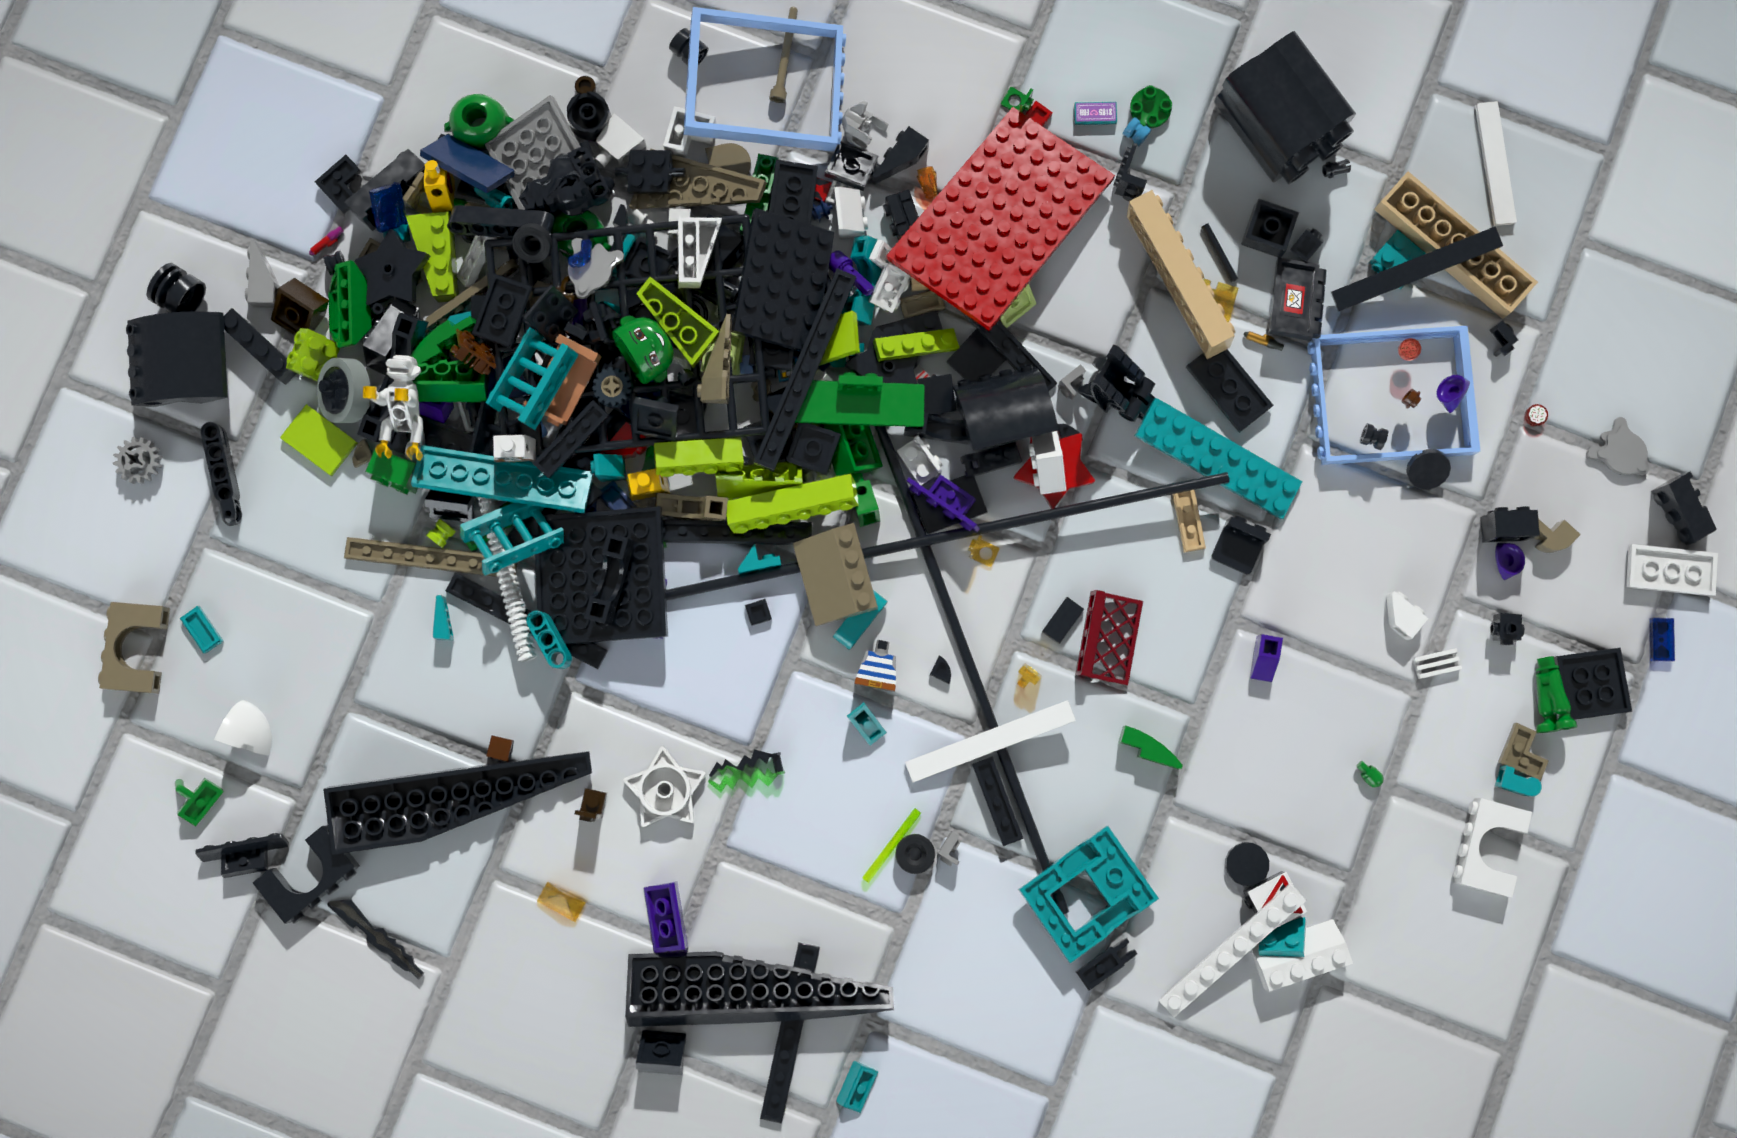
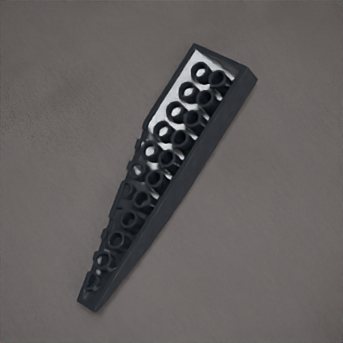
M590 751L326 787L323 791L331 853L334 855L425 841L591 774Z

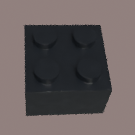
M1258 199L1253 207L1241 245L1281 258L1287 250L1299 212Z
M1529 506L1516 507V510L1508 511V507H1498L1495 510L1488 511L1487 515L1480 517L1482 543L1527 541L1540 536L1538 510H1530Z

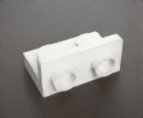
M886 263L868 302L887 313H893L900 305L901 299L899 298L902 292H905L910 284V280H908L910 276L890 263Z
M917 435L912 441L897 450L896 453L915 481L923 486L941 474V466L943 464L937 455L932 456L929 451L931 447L924 437L921 439Z

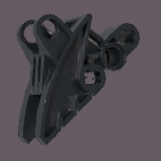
M1113 344L1106 357L1094 359L1092 365L1098 369L1097 375L1090 383L1084 384V386L1080 385L1077 392L1099 405L1105 413H1108L1110 407L1118 410V414L1128 421L1135 422L1137 418L1143 420L1155 398L1151 394L1155 383L1145 377L1144 371L1119 346ZM1126 378H1128L1129 380H1131V381H1133V382H1135V383L1132 384V383H1129V382H1125V380H1126Z

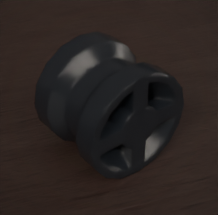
M341 251L335 252L332 256H323L325 266L331 276L335 273L336 264L346 262Z

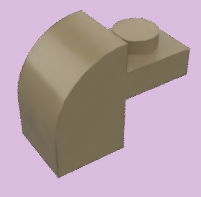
M1539 519L1540 536L1534 539H1539L1540 541L1535 548L1545 553L1557 552L1569 547L1581 534L1566 520L1557 522L1550 529Z

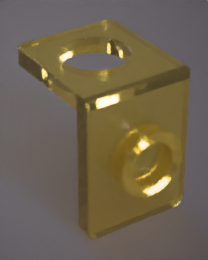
M979 535L977 540L972 539L968 551L971 552L969 558L991 567L999 552V547L981 540L982 536ZM984 547L992 551V557L988 560L980 557V550Z

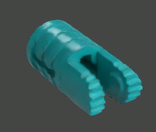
M476 187L474 188L476 194L484 199L488 206L513 209L514 199L499 189L495 188L489 193H485Z

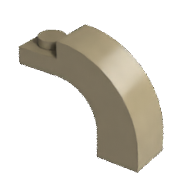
M656 493L655 507H662V516L722 521L726 520L728 498L707 495L692 497Z

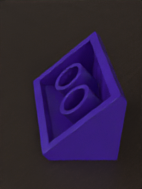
M678 882L644 887L654 953L686 949L688 942Z

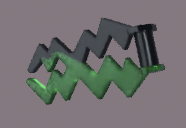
M754 749L752 757L749 758L744 755L738 766L733 765L727 759H725L723 765L716 762L709 777H712L717 771L723 776L727 769L731 770L733 775L731 778L725 775L720 785L712 780H708V783L720 793H722L726 785L733 790L739 779H742L751 788L754 787L758 779L769 787L778 775L785 774L780 757L781 752L771 754ZM772 757L775 773L767 768L764 774L756 767L750 777L743 771L746 764L753 769L759 758L767 764L769 758Z

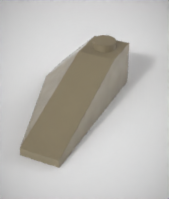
M726 314L704 371L702 384L697 386V397L701 398L702 403L729 404L731 314Z

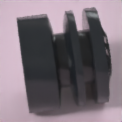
M167 263L150 280L146 296L149 301L161 308H165L168 313L195 312L204 299L206 285L193 275H187V272L177 265Z

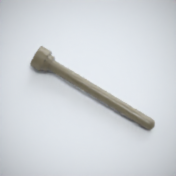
M793 6L789 9L788 19L796 20L798 12L796 7ZM785 32L777 81L773 89L770 90L769 99L775 103L786 102L787 92L785 91L784 84L794 33Z

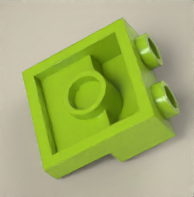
M300 328L294 337L295 344L293 350L287 357L286 369L318 381L322 367L328 360L337 358L340 348H337L336 342L327 339L326 336L310 329Z

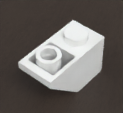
M1399 591L1390 592L1386 596L1389 626L1404 639H1412L1429 618L1424 615L1425 612L1420 607L1411 605L1403 593Z

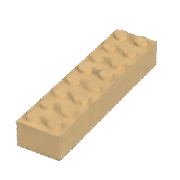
M1409 171L1374 208L1375 211L1426 254L1479 233L1476 228ZM1499 248L1445 269L1502 319L1508 316L1538 283L1537 280Z
M1150 190L1129 201L1127 218L1205 357L1209 359L1230 348L1235 337V329L1231 322L1227 323L1221 304H1217L1213 297L1215 295L1211 286H1206L1200 267L1196 268L1193 263L1194 257L1191 251L1185 249L1181 233L1175 231L1172 226V217L1169 213L1164 212L1160 196H1155L1153 190Z

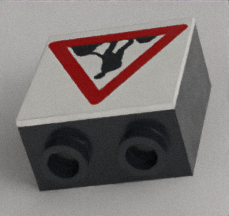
M1280 871L1259 884L1244 890L1245 897H1243V900L1249 909L1252 908L1256 914L1290 883L1293 885L1287 872ZM1302 904L1296 911H1294L1288 918H1286L1279 926L1306 913L1307 910L1304 904Z

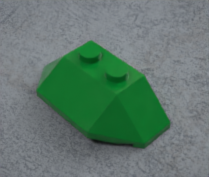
M351 260L335 265V273L328 290L329 332L336 342L337 348L356 345L372 327L371 307L366 305L367 280L355 262Z

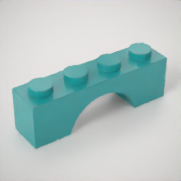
M869 235L854 237L850 258L855 262L858 272L875 288L882 269L873 263L869 257L877 239ZM856 289L854 294L848 298L842 314L853 310L857 313L858 326L871 325L875 307L874 304L868 302L871 295L865 296Z

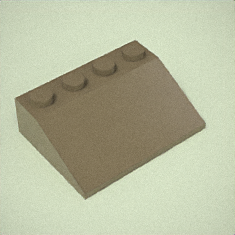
M854 523L793 543L815 626L878 609Z

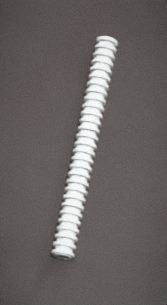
M477 497L480 500L479 506H482L480 511L483 515L500 508L496 504L498 500ZM494 533L487 534V538H490L488 543L492 546L490 551H493V555L505 551ZM514 564L502 568L496 575L500 578L498 583L501 584L500 590H503L501 595L504 596L503 602L506 603L505 609L508 610L506 615L509 616L508 622H511L510 629L513 630L511 632L514 635L513 642H516L514 646L518 649L516 651V654L519 655L518 661L526 662L535 659L537 654L534 653L535 647H532L534 642L530 639L532 634H529L530 629L527 627L526 622L527 614H524L526 610L522 607L524 602L521 601L522 595H519L521 590L517 587L519 582H516L517 575H514L516 570L513 569Z

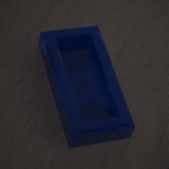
M1649 618L1650 661L1674 662V618Z

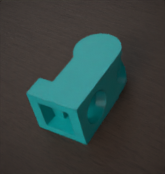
M1500 766L1494 787L1522 796H1537L1541 792L1542 785L1537 778H1524L1514 774L1515 768Z

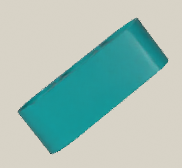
M874 591L878 609L846 618L833 635V638L848 650L855 645L888 602L876 591Z
M532 611L528 614L526 622L547 663L557 669L568 668L572 663V656L552 618L545 612ZM542 616L543 623L537 627L536 619ZM548 635H552L553 642L548 646L546 638ZM561 653L563 655V662L558 665L556 657Z

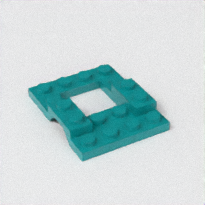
M1105 826L1096 834L1084 840L1018 889L1069 963H1072L1105 939L1123 922L1142 912L1159 899L1109 826ZM1085 870L1108 903V906L1091 917L1088 922L1077 930H1074L1050 895Z

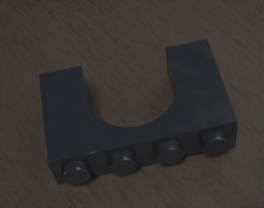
M328 825L321 826L305 839L320 859L323 867L322 878L313 890L307 893L295 890L277 868L268 869L253 882V885L284 924L291 922L295 924L305 916L303 913L308 908L312 910L322 902L321 898L324 895H331L339 889L338 884L344 879L348 881L357 874L355 870L360 865L350 852L332 855Z

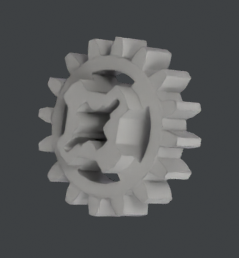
M132 437L131 443L124 440L125 446L117 447L120 451L119 454H113L114 457L118 458V461L113 462V465L119 467L115 472L122 474L121 478L126 481L129 479V482L135 484L136 481L144 484V479L152 481L151 475H158L156 468H162L158 460L163 459V457L157 455L160 449L154 447L155 443L147 442V439L142 437L139 440ZM133 456L136 457V458H138V459L140 460L139 462H141L142 465L139 464V463L136 461V459L133 458Z

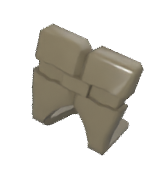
M419 172L412 186L409 187L403 196V201L421 214L433 213L432 209L419 205L420 195L425 192L424 173Z

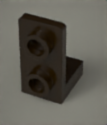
M585 788L580 810H575L574 814L580 816L579 820L595 822L596 819H601L607 793Z

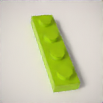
M954 328L875 338L873 341L878 361L951 352L959 348Z

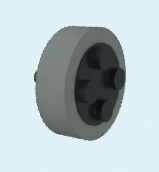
M332 358L321 369L317 384L318 403L323 415L330 422L356 423L363 418L368 409L370 399L363 398V386H370V380L364 365L360 361L348 358Z

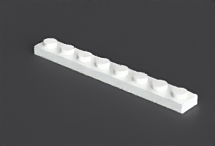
M1291 883L1287 885L1159 999L1160 1003L1173 1017L1177 1016L1307 900Z

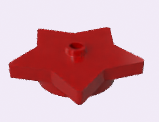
M1081 433L1059 439L1063 454L1066 491L1042 494L1051 509L1056 507L1069 489L1090 485L1095 482L1093 476L1080 460ZM1031 457L1013 478L1035 486L1033 474L1037 473V469L1032 468Z

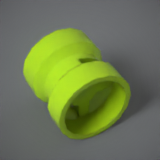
M439 518L435 523L436 527L429 530L426 536L443 548L447 544L446 540L448 537H452L456 531Z

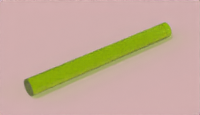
M916 808L912 810L862 878L869 883L920 816L921 812Z

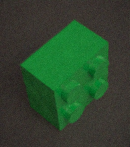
M374 450L365 471L371 475V480L385 487L391 484L390 487L406 495L409 492L414 494L417 492L418 488L411 485L416 463L393 454L388 459L385 456V451L382 452L380 458Z

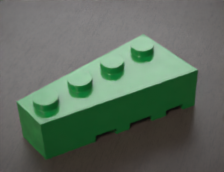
M446 359L440 360L434 365H428L427 363L418 364L421 373L412 382L417 387L419 402L487 401L490 373L488 375H481L473 367H469L471 360L464 364L460 360L447 362Z

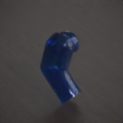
M582 240L581 251L569 257L568 263L572 268H580L590 262L592 241Z

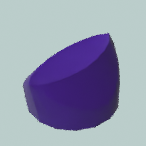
M1451 375L1439 384L1436 391L1437 398L1449 413H1452L1464 399L1470 386V381L1460 375Z
M1513 543L1496 544L1495 559L1503 580L1519 574L1525 566V555L1522 549Z

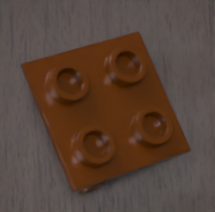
M457 328L458 346L454 344L450 349V352L453 353L452 356L463 361L464 364L471 360L469 367H473L481 375H488L492 369L490 366L494 369L496 368L493 349L484 342L480 344L474 340L475 337L468 331L464 330L462 332Z

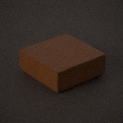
M491 735L486 756L509 761L514 740Z

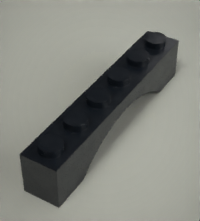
M399 313L392 331L390 359H393L395 355L410 356L423 340L429 322L410 314ZM387 371L378 392L388 388L394 382V379L387 375ZM372 402L363 415L357 435L374 442H381L379 440L381 423L390 416L388 405L380 406Z

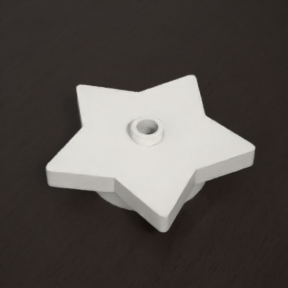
M661 746L647 770L623 779L625 784L640 799L641 826L646 827L665 817L694 823L692 795L705 777L706 772L680 767L667 749ZM665 785H668L670 787V792L668 794H665L662 791V788Z

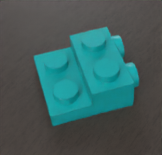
M1397 230L1369 263L1372 265L1373 270L1379 273L1426 253Z

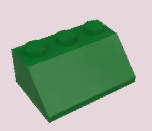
M819 424V427L841 434L832 460L836 477L856 473L864 474L883 467L869 425Z

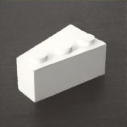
M678 217V288L701 287L722 218Z

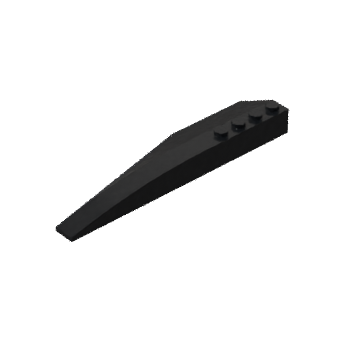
M717 951L628 954L625 1011L628 1027L780 1022L894 1010L893 987L880 984L861 983L845 977L844 979L836 978L830 974L812 973L810 970L781 964H767L765 961L748 960L736 955L734 957Z

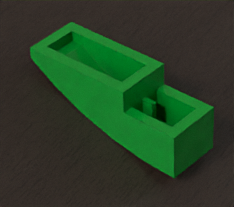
M1127 725L1122 727L1118 743L1138 748V758L1178 770L1182 769L1183 764L1159 741Z

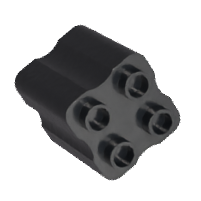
M1295 31L1290 32L1264 52L1250 59L1229 74L1222 85L1223 89L1214 100L1215 105L1272 182H1276L1283 177L1288 184L1293 183L1309 170L1307 165L1318 156L1322 161H1325L1343 147L1341 142L1354 132L1349 122L1355 117L1356 112Z

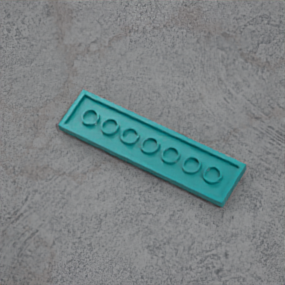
M1158 398L1153 399L1134 435L1203 476L1228 472L1229 483L1220 484L1221 486L1279 519H1284L1303 482Z
M421 445L420 451L423 454V458L420 461L417 460L411 480L412 487L585 513L593 473L586 470L561 467L549 479L533 462H494V456Z

